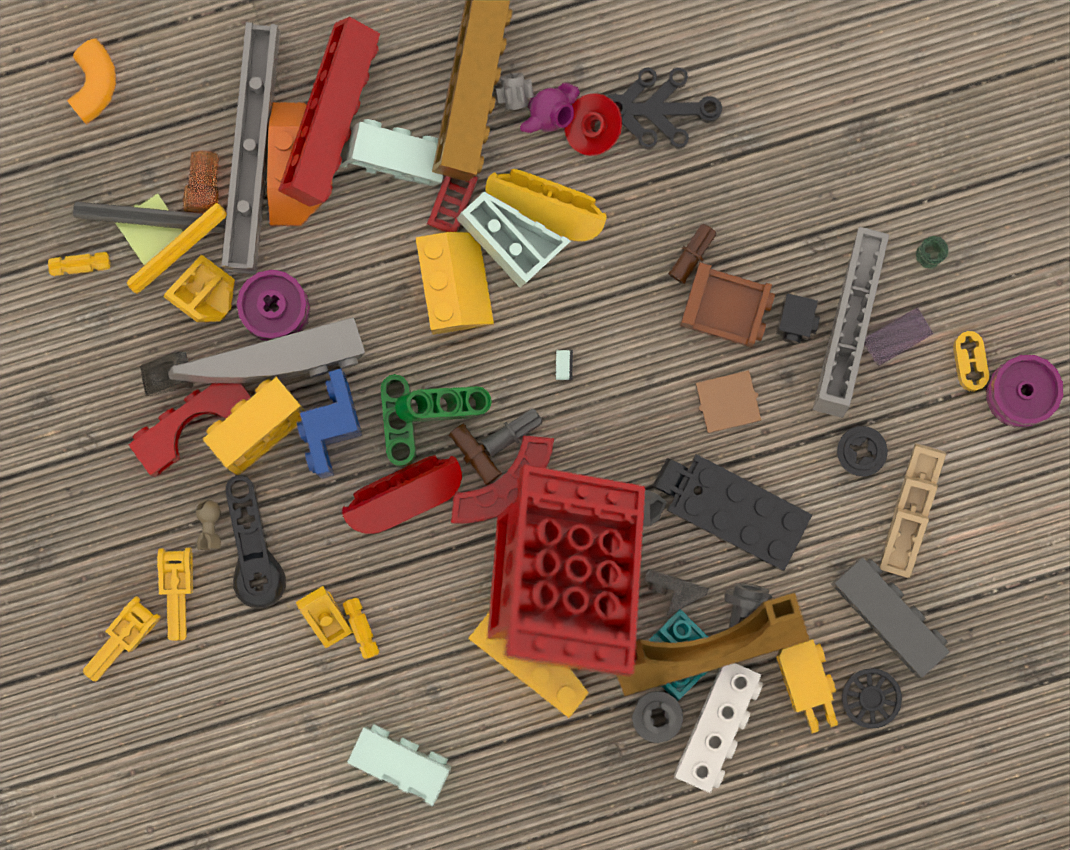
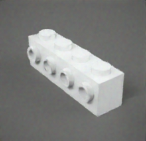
M736 663L719 668L673 775L675 778L711 793L713 787L719 788L725 775V771L721 769L725 758H732L738 741L733 740L738 728L744 730L751 712L746 710L751 699L757 700L763 683L759 681L761 674Z

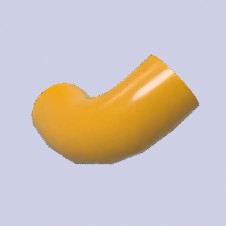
M96 38L83 43L73 54V59L85 74V82L83 87L67 100L86 125L98 117L109 105L116 88L115 65L107 50Z

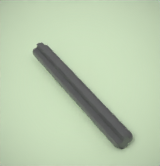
M78 201L74 203L73 216L77 219L187 229L203 215L200 213ZM226 217L210 232L225 233Z

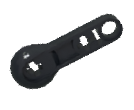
M236 475L231 477L226 484V497L239 556L233 576V589L237 598L244 605L254 609H264L274 605L282 597L286 588V576L281 565L268 550L255 485L248 477ZM237 481H245L249 486L248 495L242 499L235 498L232 494V487ZM252 500L253 506H246L248 515L254 516L255 521L250 523L251 528L246 529L245 525H239L238 522L239 519L243 518L242 508L235 510L234 504H245ZM262 573L261 577L265 578L266 576L268 579V583L263 585L262 591H257L258 587L252 588L251 581L256 579V574Z

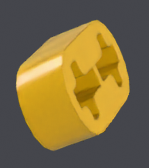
M966 331L960 334L953 343L957 375L960 385L965 390L977 391L982 389L989 380L985 347L982 337L978 333ZM965 338H969L970 343L976 344V348L971 350L972 359H969L967 349H961L960 345L965 342ZM972 363L975 373H981L982 376L981 379L977 380V385H973L972 380L966 379V375L971 373L970 364Z

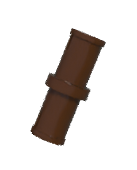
M464 423L449 433L448 436L465 456L463 460L466 464L473 466L485 485L492 483L502 474L485 453L487 450L483 444L479 445Z

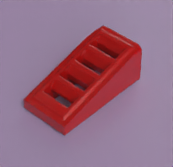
M476 175L470 179L467 188L452 183V177L445 176L427 225L444 232H458L461 223L456 218L468 207L480 176ZM451 189L463 194V200L446 194L447 190ZM443 200L459 206L458 212L441 206ZM440 212L455 218L454 223L452 224L437 218L438 213Z

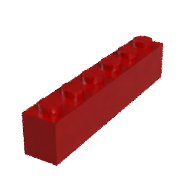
M347 17L334 23L278 189L279 192L309 207L324 203L332 192L331 182L334 173L341 165L342 157L340 155L343 145L350 137L351 128L349 127L353 116L359 110V97L369 80L370 74L368 70L371 61L376 57L379 50L377 43L381 33L352 17Z

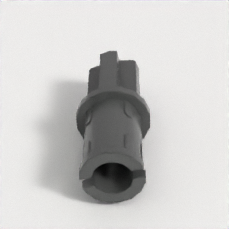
M530 409L509 424L506 421L503 428L481 441L490 455L494 457L495 454L515 441L517 444L520 443L518 439L539 427L543 422L537 411Z

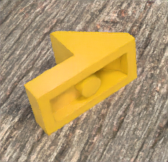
M324 586L296 601L298 609L325 649L353 633L329 591H326Z

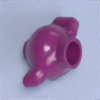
M565 82L557 88H545L539 91L529 101L528 107L531 117L521 124V132L533 133L539 130L552 132L567 127L574 116V109L570 104L574 103L579 97V88Z

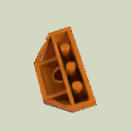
M273 102L268 128L267 167L270 226H302L323 204L309 207L278 191L307 106L305 103Z

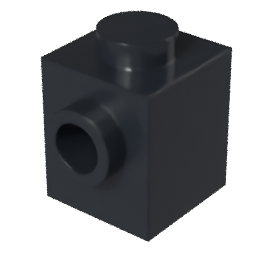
M787 293L784 297L776 334L782 335L783 341L794 344H801V340L807 341L810 338V334L816 335L820 316L815 315L818 300Z

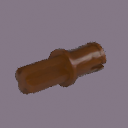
M700 225L687 247H682L683 253L671 271L668 272L669 276L685 285L686 280L697 263L703 262L702 256L715 238L716 231L708 225Z

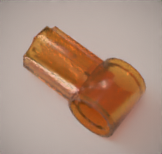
M209 151L191 152L189 183L185 186L183 196L184 212L204 214L214 204H219V189L216 187L219 155L217 153Z

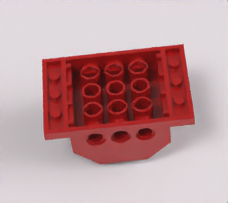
M525 464L520 467L517 499L497 516L487 639L506 638L505 657L628 677L634 674L645 486Z

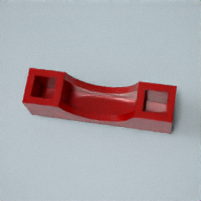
M211 383L202 392L197 389L184 398L185 404L176 411L174 408H170L158 417L160 422L149 429L146 426L137 431L132 436L134 441L128 445L149 475L157 477L181 459L179 439L183 429L189 422L203 415H217L227 419L232 414L231 409L238 402L244 399L248 401L252 396L242 383Z

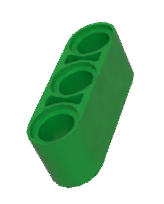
M393 374L387 376L381 384L386 454L393 465L405 468L411 465L416 458L414 422H407L405 427L399 430L391 427L390 419L396 414L395 403L398 398L390 397L387 390L389 385L394 382L404 385V393L402 395L411 392V389L404 377ZM400 444L407 445L410 449L409 457L403 461H398L393 457L394 448Z
M478 386L420 389L400 396L395 403V411L398 417L405 422L468 419L486 413L491 407L492 399L486 389ZM470 396L476 402L475 410L469 404ZM441 397L447 403L446 411H444L440 406ZM411 399L415 400L418 405L417 413L411 409Z

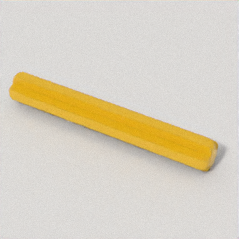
M218 203L209 208L127 281L128 287L134 293H140L225 219L227 213L224 208Z

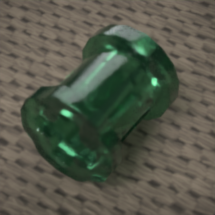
M931 236L926 238L921 246L917 248L916 260L924 268H935L946 259L949 249L944 239ZM930 246H933L934 252H938L934 259H931L930 253L925 252Z

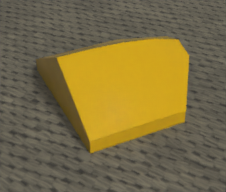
M201 254L168 289L163 297L196 322H220L232 308L235 279Z

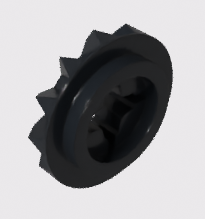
M866 426L854 427L845 432L838 441L837 456L841 467L851 475L870 476L878 472L886 462L888 454L886 441L873 428ZM867 439L866 451L874 456V458L864 456L857 464V452L853 451V448H850V446L860 447Z

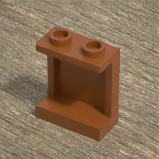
M700 262L680 326L751 348L755 344V340L761 342L766 328V323L761 322L764 310L770 312L775 298V294L770 292L772 284L765 283L764 285L713 270L711 265Z

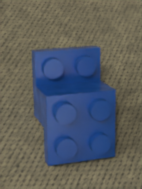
M342 369L330 371L331 380L325 381L330 400L334 404L301 412L302 421L297 422L301 440H304L309 445L310 452L305 453L309 470L313 474L316 473L322 479L334 476L327 445L363 436L347 376Z

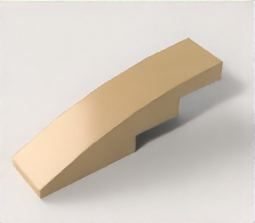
M917 443L914 444L879 566L881 570L907 578L911 577L929 521L928 515L938 488L937 482L946 452Z

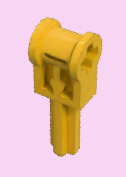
M186 547L184 551H166L164 548H159L157 555L159 595L167 594L168 639L171 641H182L187 637L186 594L193 593V552L191 547ZM169 561H181V563H169Z
M138 596L134 597L125 606L119 616L107 628L105 632L111 637L84 667V674L92 681H98L124 649L128 652L134 651L161 619L160 615H154L140 603L141 599Z

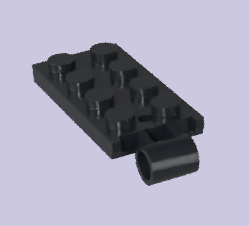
M698 454L694 455L693 463L689 469L672 459L666 458L653 487L669 496L675 497L667 509L668 512L775 568L785 571L812 514ZM696 486L700 487L701 493L699 495H696L694 493V488Z

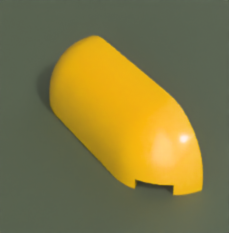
M511 169L510 174L497 175L493 172L487 178L486 193L518 210L520 214L534 222L537 221L543 224L545 228L561 237L564 236L572 241H588L597 237L604 228L607 218L606 213H602L595 205L596 200L585 193L517 169Z

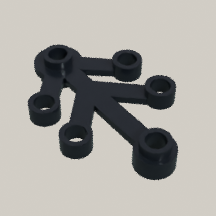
M681 67L674 68L670 72L669 79L645 103L632 102L645 88H651L655 85L657 74L652 68H643L638 74V79L622 95L612 94L608 96L622 107V124L638 139L639 145L647 150L656 146L657 134L652 129H644L633 116H646L670 140L673 148L683 149L688 144V133L683 129H677L664 116L698 115L701 121L713 123L719 119L722 113L721 102L713 96H706L700 102H664L677 88H682L687 83L688 74ZM675 73H681L684 76V80L678 83L673 80L672 76ZM643 74H651L653 80L650 83L644 82L641 78ZM711 103L715 106L716 110L713 113H708L705 111L704 106ZM649 134L654 138V141L651 144H645L642 137ZM676 134H681L684 136L685 142L677 144L674 142L673 137Z

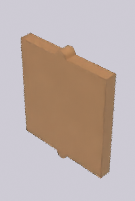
M749 370L695 383L701 404L698 409L703 413L707 433L761 421L756 400L758 393L754 392Z

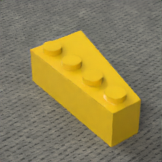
M488 612L468 639L570 718L588 695V691L572 670L564 666L505 657L506 638L487 639Z

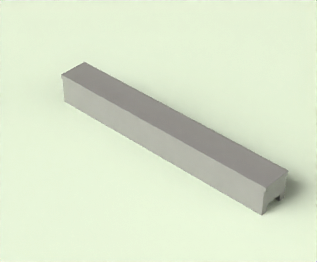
M246 22L222 256V267L225 269V272L257 273L268 163V128L274 102L281 32L275 24L264 26Z

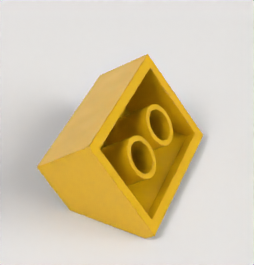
M444 232L415 237L432 335L494 325L481 245L469 232Z
M277 377L272 381L270 379L263 381L255 389L256 394L248 401L244 399L238 402L231 409L232 414L223 422L221 420L216 421L206 431L208 435L203 438V441L224 466L235 475H241L297 427V422L302 421L300 413L306 410Z

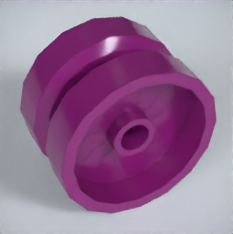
M271 269L256 273L246 280L239 291L237 300L239 318L247 330L263 342L301 332L309 321L311 309L308 296L298 281L283 271ZM274 303H277L279 307L276 312L269 310L270 306Z
M1020 355L1003 363L991 374L986 386V401L991 413L1001 423L1014 428L1030 427L1050 418L1059 408L1063 398V381L1058 370L1048 360L1036 355ZM1022 386H1024L1025 388H1027V389L1025 390V394H1026L1027 396H1025V395L1022 394V392H1021Z

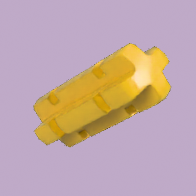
M107 252L95 253L94 256L90 254L66 256L63 260L61 257L48 260V270L52 276L64 275V272L68 274L92 272L95 268L98 271L110 269L111 262Z
M352 598L345 601L343 607L346 615L350 616L348 620L357 643L361 645L359 649L362 657L369 659L378 655L379 649L376 641L373 642L372 640L374 636L365 613L362 614L361 612L363 608L360 600Z

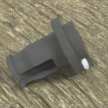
M737 583L734 585V589H727L724 600L733 604L729 628L740 623L742 617L747 618L763 602L775 599L772 597V594H769V590L758 585Z
M659 691L650 692L638 700L632 714V722L636 732L642 738L653 743H662L671 740L680 731L683 723V712L680 704L673 696ZM655 708L663 709L662 715L666 717V721L661 726H653L654 720L650 718L651 711Z

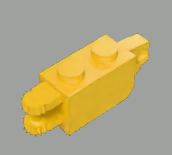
M810 639V641L780 649L776 659L794 712L804 711L810 731L813 734L819 732V724L812 707L823 705L827 723L830 727L837 726L838 722L831 701H834L831 693H835L836 688L831 675H825L821 663L826 662V658L821 644L815 645L814 640Z

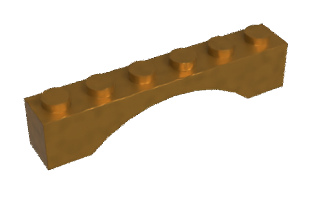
M791 593L765 601L740 623L706 638L676 643L637 640L634 674L629 677L616 675L624 696L810 641L796 594Z

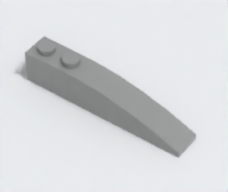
M859 227L857 230L813 405L814 411L843 418L850 407L889 234Z
M354 317L177 365L171 367L168 375L172 380L237 384L263 382L267 379L272 381L275 377L284 379L308 373L313 378L328 373V368L339 365L340 369H346L357 365V360L365 354Z

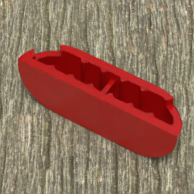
M436 455L419 460L354 492L353 496L355 499L348 507H342V516L352 529L360 533L375 534L390 529L452 498L458 491L462 481L460 464L454 456H450L449 459L438 460Z

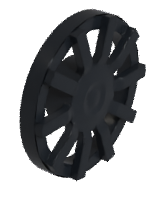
M872 668L860 670L854 673L843 687L842 705L844 711L859 726L865 728L883 727L893 721L900 711L902 704L900 687L896 680L883 670ZM864 674L867 675L866 687L857 679ZM872 674L881 676L876 686L872 684ZM885 679H887L893 687L882 691L880 688ZM853 682L861 690L860 693L849 691ZM895 691L896 702L885 699V695ZM847 695L858 697L859 701L848 705ZM884 704L895 706L890 715L882 708ZM861 705L862 709L856 718L850 710ZM867 710L870 711L871 723L861 721ZM878 710L885 720L876 723L875 711Z

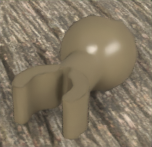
M212 500L201 502L196 509V516L202 523V534H200L197 540L198 550L221 548L220 537L215 533V522L220 518L221 510L218 504Z

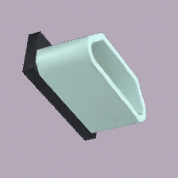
M556 350V380L572 381L573 350Z

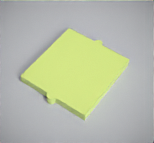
M156 194L140 206H133L169 210L159 194ZM115 222L143 265L147 264L183 232L179 228Z

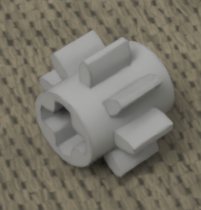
M510 73L500 77L501 84L495 85L498 103L505 102V107L508 110L521 109L528 106V98L534 97L531 79L524 80L523 73Z

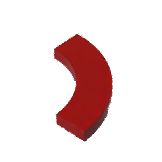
M524 435L515 461L500 479L478 490L455 493L451 524L482 522L495 518L517 499L520 467L525 464L547 468L553 450L554 438Z

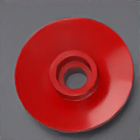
M591 93L578 98L571 105L574 109L573 119L564 128L566 139L570 146L578 153L587 156L601 155L610 150L620 136L622 129L621 112L612 99L602 94ZM600 121V129L596 132L595 124Z

